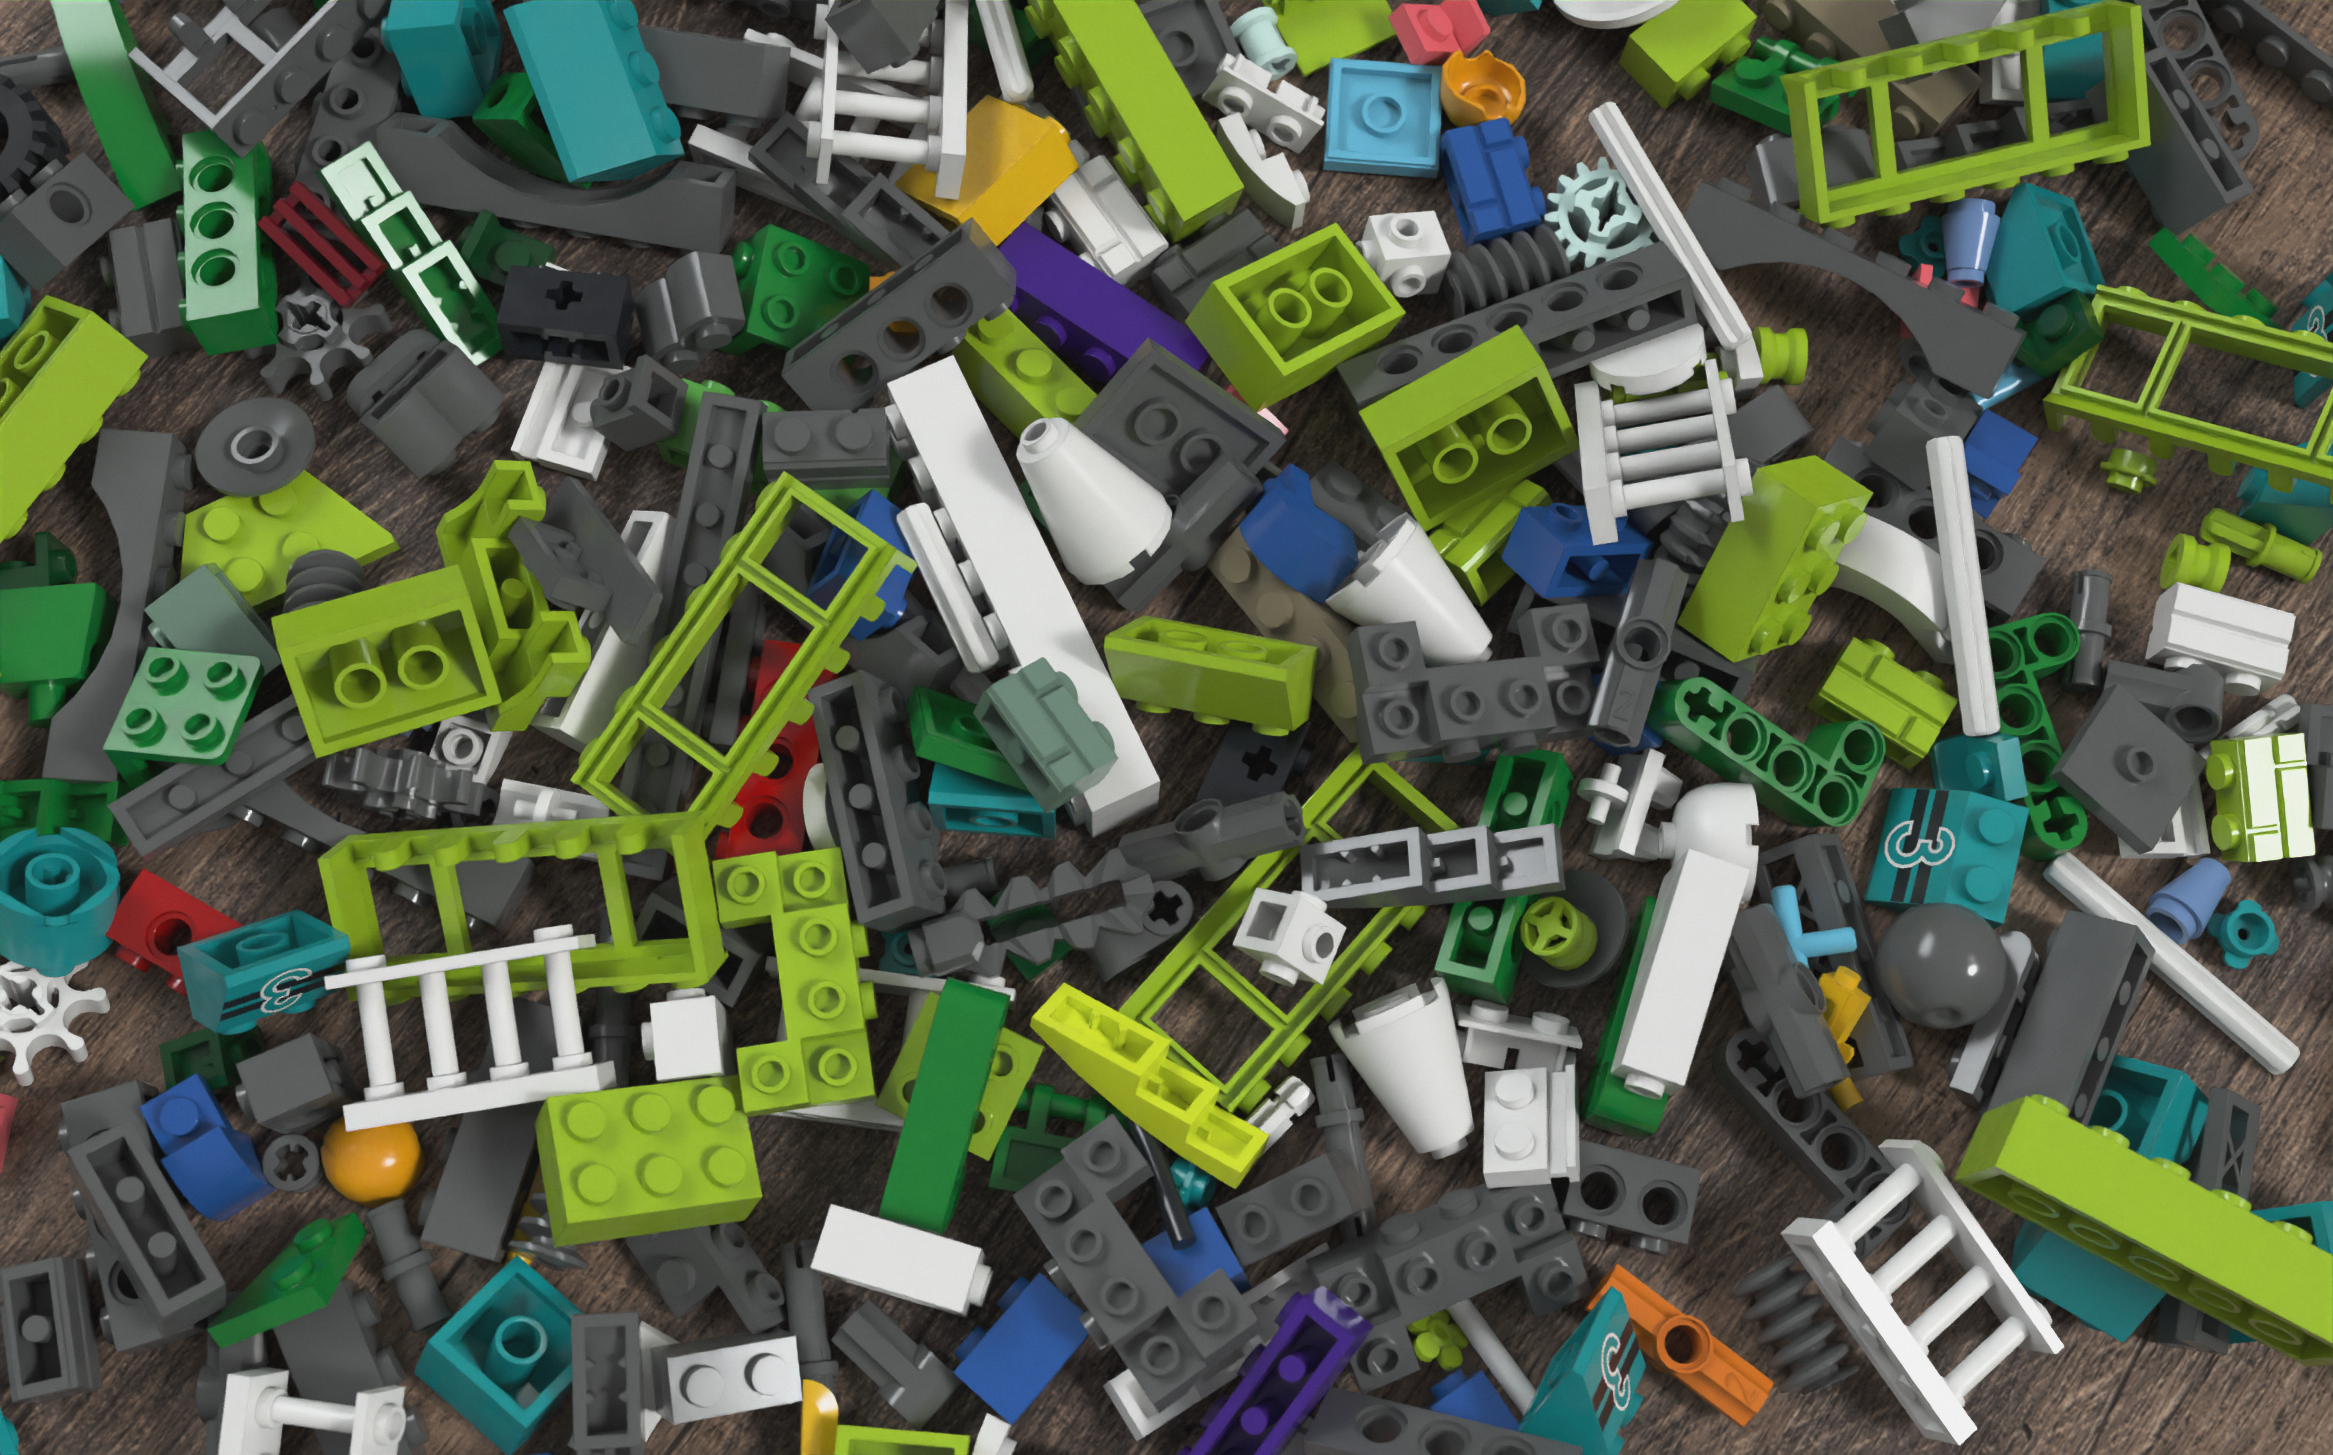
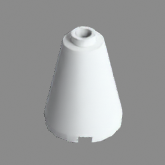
M1042 418L1031 423L1023 431L1016 452L1017 459L1066 569L1075 575L1080 582L1085 585H1098L1120 579L1135 570L1129 561L1144 549L1151 557L1161 546L1170 530L1172 511L1159 491L1064 418Z
M1407 512L1397 516L1375 535L1379 541L1365 553L1362 550L1357 553L1359 564L1325 600L1333 611L1361 627L1416 621L1424 662L1432 668L1487 662L1493 652L1488 647L1493 636L1418 521L1414 520Z
M1442 977L1430 978L1434 988L1432 991L1420 994L1416 983H1413L1353 1009L1352 1013L1356 1022L1343 1029L1338 1018L1328 1028L1335 1042L1417 1153L1431 1152L1434 1159H1441L1464 1149L1468 1145L1465 1136L1470 1134L1475 1127L1449 991Z

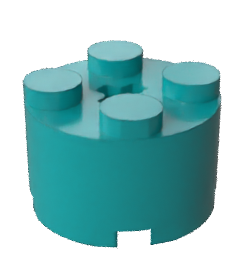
M60 827V835L38 836V828L23 830L0 842V954L17 964L36 968L41 975L57 978L68 975L74 970L75 966L88 962L103 953L113 942V939L107 937L106 933L120 904V872L114 850L98 836L70 827Z

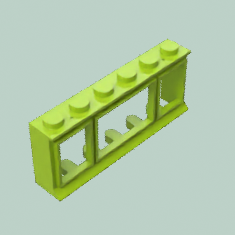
M2104 0L1779 76L1788 98L1800 209L1798 211L1805 214V218L1820 224L1822 229H1825L1826 225L1834 229L1850 226L1856 222V215L1873 211L1878 216L1905 213L1911 209V202L1928 198L1933 203L1956 201L1965 197V189L1982 185L1988 190L2014 187L2020 184V176L2038 172V175L2042 177L2065 175L2074 171L2075 163L2091 159L2096 164L2123 161L2129 158V150L2151 145L2141 5ZM2101 32L2108 121L2050 135L2042 46ZM2020 52L2027 133L2026 141L1897 171L1888 82ZM1866 88L1875 176L1827 188L1817 99Z
M2100 284L2097 285L2096 295L2091 305L2103 336L2111 322L2166 336L2167 338L2137 403L2080 388L2101 341L2062 368L2051 393L2043 399L2048 430L2060 433L2067 415L2090 421L2093 437L2104 443H2114L2120 430L2148 437L2150 452L2161 459H2172L2178 446L2207 453L2209 469L2222 476H2231L2237 462L2268 470V484L2279 492H2292L2298 479L2330 487V503L2333 505V456L2327 455L2333 442V388L2306 449L2158 409L2188 342L2333 379V343L2327 342L2320 335L2306 330L2288 332L2268 327L2258 319L2246 315L2228 317L2208 312L2200 305L2190 301L2179 300L2172 303L2152 298L2143 291L2130 286H2120L2116 289Z
M783 471L777 481L771 482L762 490L755 504L756 511L742 532L733 535L724 545L720 554V564L709 580L698 586L691 593L685 604V614L673 632L663 637L655 645L649 657L650 665L637 684L628 688L619 697L614 707L615 716L602 735L594 738L584 748L579 757V768L570 781L581 786L619 816L651 814L610 784L650 726L713 773L687 811L706 810L704 840L707 839L716 825L726 828L733 827L739 821L744 811L743 807L733 801L752 773L765 777L775 769L779 756L769 750L787 721L802 725L811 717L815 706L804 697L825 668L836 674L848 663L850 653L840 647L854 624L860 616L873 622L884 611L886 602L875 594L892 569L897 564L912 574L919 563L808 486ZM803 503L868 548L826 611L761 565ZM750 581L814 626V629L729 752L724 756L661 708ZM663 848L674 857L673 848ZM708 857V863L710 867L713 860Z
M1359 745L1353 749L1301 807L1306 829L1303 844L1257 856L1118 1010L1119 1013L1169 1039L1171 1042L1166 1058L1220 1087L1215 1105L1231 1114L1238 1107L1247 1115L1252 1111L1272 1087L1264 1080L1267 1074L1279 1061L1289 1068L1312 1042V1039L1305 1034V1031L1319 1015L1330 1022L1353 995L1345 988L1349 981L1360 969L1367 976H1370L1393 950L1385 942L1386 939L1400 924L1407 931H1410L1432 906L1382 907L1330 966L1323 985L1315 983L1290 1013L1286 1015L1213 951L1245 915L1256 887L1268 889L1300 854V846L1308 845L1312 839L1316 843L1344 839L1327 822L1366 779L1430 834L1462 829L1385 762L1363 765ZM1198 966L1273 1031L1226 1085L1221 1083L1151 1020Z
M706 810L348 835L318 858L332 927L349 936L351 948L347 960L385 955L366 868L376 867L377 871H388L405 865H430L447 952L385 956L388 967L486 951H472L455 864L465 861L495 859L497 863H508L525 857L555 855L558 859H569L585 853H597L613 942L596 943V947L570 951L576 994L585 991L589 987L611 986V990L614 992L627 993L640 990L648 984L671 983L675 989L696 988L706 984L728 958V950L724 951L703 835ZM673 848L689 938L638 941L622 855L635 854L645 849ZM543 955L507 961L512 998L522 996L528 991L548 990ZM346 965L343 974L347 973ZM481 965L444 971L449 1002L461 1000L470 994L485 993ZM418 976L382 981L386 1006L397 1005L410 998L421 997ZM356 986L346 987L348 1000L358 1001Z

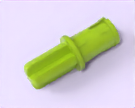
M2213 508L2201 523L2199 536L2202 540L2209 543L2216 542L2228 545L2232 553L2245 558L2247 566L2255 568L2262 565L2291 577L2304 585L2309 583L2320 567L2322 551L2310 548L2276 533V526L2270 523L2260 526L2220 508Z

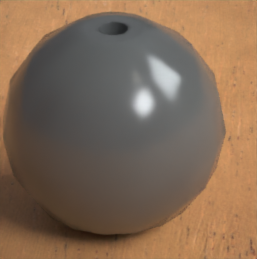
M1946 902L1925 903L1909 908L1900 914L1885 930L1879 941L1875 958L1876 973L1883 997L1907 1021L1921 1027L1935 1029L1958 1028L1972 1024L1984 1017L2003 992L2008 969L2006 954L1999 934L1976 911L1963 905Z

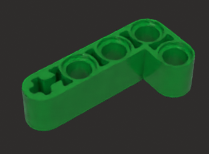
M2055 612L2043 613L1988 628L1991 656L1994 657L1998 664V672H1993L1998 711L1999 706L2009 708L2015 713L2019 722L2018 728L2010 727L2003 722L1999 713L2001 726L1999 732L2019 738L2022 761L2032 765L2039 774V785L2030 783L2025 779L2028 796L2007 801L2029 808L2020 852L2027 858L2037 862L2052 861L2078 846L2086 837L2088 829L2087 816L2083 805L2049 776L2063 755L2036 681L2052 675L2070 661L2078 652L2081 642L2079 630L2074 622L2065 615ZM2034 636L2044 638L2049 642L2053 649V657L2044 655L2038 650L2035 645ZM1953 664L1954 677L1956 680L1955 665ZM2042 797L2046 798L2045 801L2041 802L2037 806L2034 805V802L2040 800ZM2054 826L2057 832L2047 833L2044 827Z
M1703 677L1658 682L1646 718L1647 724L1657 734L1728 782L1752 784L1756 800L1790 824L1800 828L1839 827L1852 822L1861 809L1886 752L1885 739L1881 730L1874 723L1867 720L1822 723L1812 729L1804 744H1802L1717 684ZM1728 729H1729V732H1730V734H1731V745H1730V747H1729L1728 742H1727V731H1728ZM1844 743L1846 745V754L1844 752ZM1774 762H1775V764H1776V770H1777L1776 777H1775V775H1774V773H1773V764H1774ZM1819 794L1821 795V807L1819 805Z
M1648 895L1642 900L1634 921L1580 1113V1122L1640 1142L1656 1132L1663 1117L1669 1094L1663 1093L1661 1099H1652L1635 1094L1624 1087L1626 1079L1612 1075L1610 1072L1657 898Z
M950 977L947 978L935 1011L883 1195L879 1218L939 1236L943 1235L950 1224L964 1184L967 1170L964 1164L1007 1016L1011 995Z

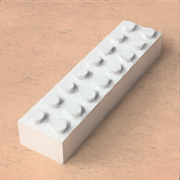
M949 356L887 383L891 405L885 407L890 427V441L894 450L898 453V458L908 461L909 468L914 477L911 480L912 486L919 502H925L930 506L931 510L935 509L933 515L955 561H960L957 564L979 612H984L985 614L983 621L1000 654V661L997 663L998 667L1009 664L1011 670L1008 671V674L1011 675L1012 673L1016 674L1021 668L1042 657L1046 658L1055 672L1061 671L1072 680L1078 693V703L1090 720L1102 723L1113 738L1114 752L1118 756V760L1106 777L1096 786L1078 796H1074L1064 804L1075 827L1085 823L1093 839L1158 809L1160 779L954 356Z

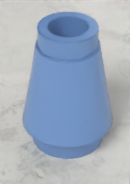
M1963 198L1948 203L1947 214L1941 216L1948 282L1959 288L1983 286L1984 275L1987 271L2001 220L1999 216L1995 215L1996 204L1994 202L1978 198Z
M2201 858L2197 864L2150 896L2148 900L2149 908L2145 912V917L2178 945L2185 944L2189 939L2199 938L2223 896L2226 887L2231 882L2229 871L2215 859Z

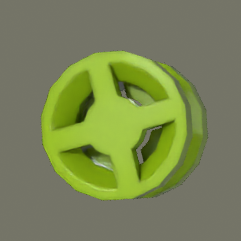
M1755 327L1752 331V337L1764 376L1760 384H1767L1771 379H1781L1786 385L1800 386L1804 381L1808 363V339L1805 329L1789 328L1785 333H1774L1770 327Z
M2183 533L2177 534L2170 543L2162 564L2160 574L2161 588L2168 590L2175 583L2179 582L2219 593L2229 571L2231 561L2230 547L2216 542L2205 546L2198 544L2194 536Z
M1550 896L1542 898L1532 904L1523 915L1520 926L1521 939L1526 948L1556 969L1561 970L1575 969L1586 963L1594 953L1598 941L1597 929L1592 920L1566 900L1559 897ZM1559 937L1564 938V940H1562L1559 943L1556 940Z

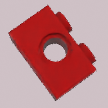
M143 868L118 905L114 919L105 935L119 943L113 955L145 973L149 971L153 963L172 974L165 985L188 998L178 954L172 955L170 951V943L173 936L181 929L190 927L192 932L190 943L243 927V925Z

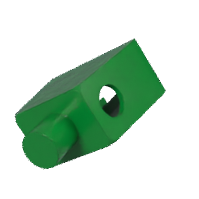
M527 72L501 74L474 112L473 123L525 171L587 190L592 182L568 181Z
M96 582L0 590V673L2 674L0 677V690L14 699H28L27 724L31 727L50 729L52 717L67 704V696L77 694L97 667L111 639L117 600Z

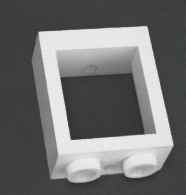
M833 1204L830 1205L811 1265L813 1270L824 1276L968 1318L972 1305L983 1308L993 1276L991 1267L984 1265L986 1256L981 1248Z

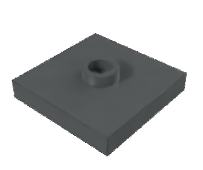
M2117 683L2104 690L2049 776L2140 855L2154 849L2207 762L2206 759Z

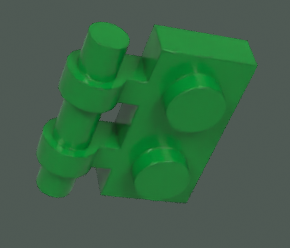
M1761 36L1756 41L1752 51V56L1756 59L1743 55L1711 82L1709 101L1792 136L1788 98L1779 76L1839 63L1840 61L1830 57L1819 60L1802 53L1800 45L1789 40L1781 39L1776 42ZM1858 89L1840 94L1852 98ZM1836 94L1817 99L1820 129L1837 116L1840 101L1839 95Z
M1036 1082L1035 1088L1025 1087L1014 1110L1029 1113L1027 1127L1022 1129L1006 1125L997 1143L989 1189L1015 1194L1065 1159L1060 1151L1076 1139L1046 1133L1049 1117L1084 1123L1083 1134H1085L1113 1114L1125 1132H1128L1122 1112L1099 1094L1091 1093L1090 1099L1054 1092L1055 1086L1038 1082Z

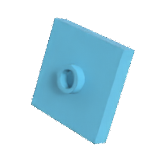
M1331 58L1323 170L1436 178L1439 167L1442 106L1440 102V79L1442 66Z

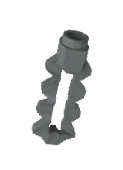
M1117 847L1110 849L1086 877L1069 861L1058 865L1051 873L1048 886L1042 890H1039L1028 876L1012 877L995 908L976 888L964 891L949 914L922 922V926L907 930L920 979L935 974L937 977L964 970L991 980L1001 976L1007 952L1038 966L1051 959L1054 941L1065 942L1074 950L1087 951L1094 950L1099 929L1128 936L1143 934V915L1155 896V890L1150 873L1128 864ZM1119 882L1126 906L1062 923L1056 927L1021 935L1005 942L985 945L979 924L981 921L998 918L1018 910L1050 903L1066 896L1091 891L1104 885Z

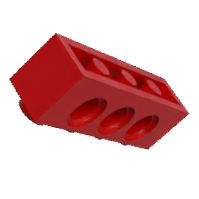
M765 639L762 657H752L748 672L747 689L748 692L755 693L751 715L743 714L741 716L737 739L802 644ZM824 668L811 688L840 678L841 671L835 674ZM807 693L804 698L809 701V697H808V693ZM812 715L802 725L788 720L769 748L777 756L783 755L793 760L790 772L780 779H769L752 773L733 801L743 807V814L739 821L731 827L730 833H720L715 860L776 851L778 856L811 850V841L806 830L803 813V791L810 769L815 764L823 763ZM776 814L783 818L780 831L773 837L760 839L752 835L753 824L760 816Z

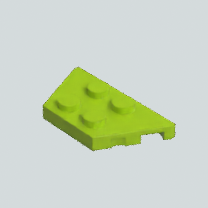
M303 470L292 482L271 493L255 497L228 495L186 514L180 581L203 564L216 563L254 610L260 614L284 603L288 569L298 557L310 551L322 549L340 551L351 556L361 566H364L399 550L400 547L391 533L306 470Z

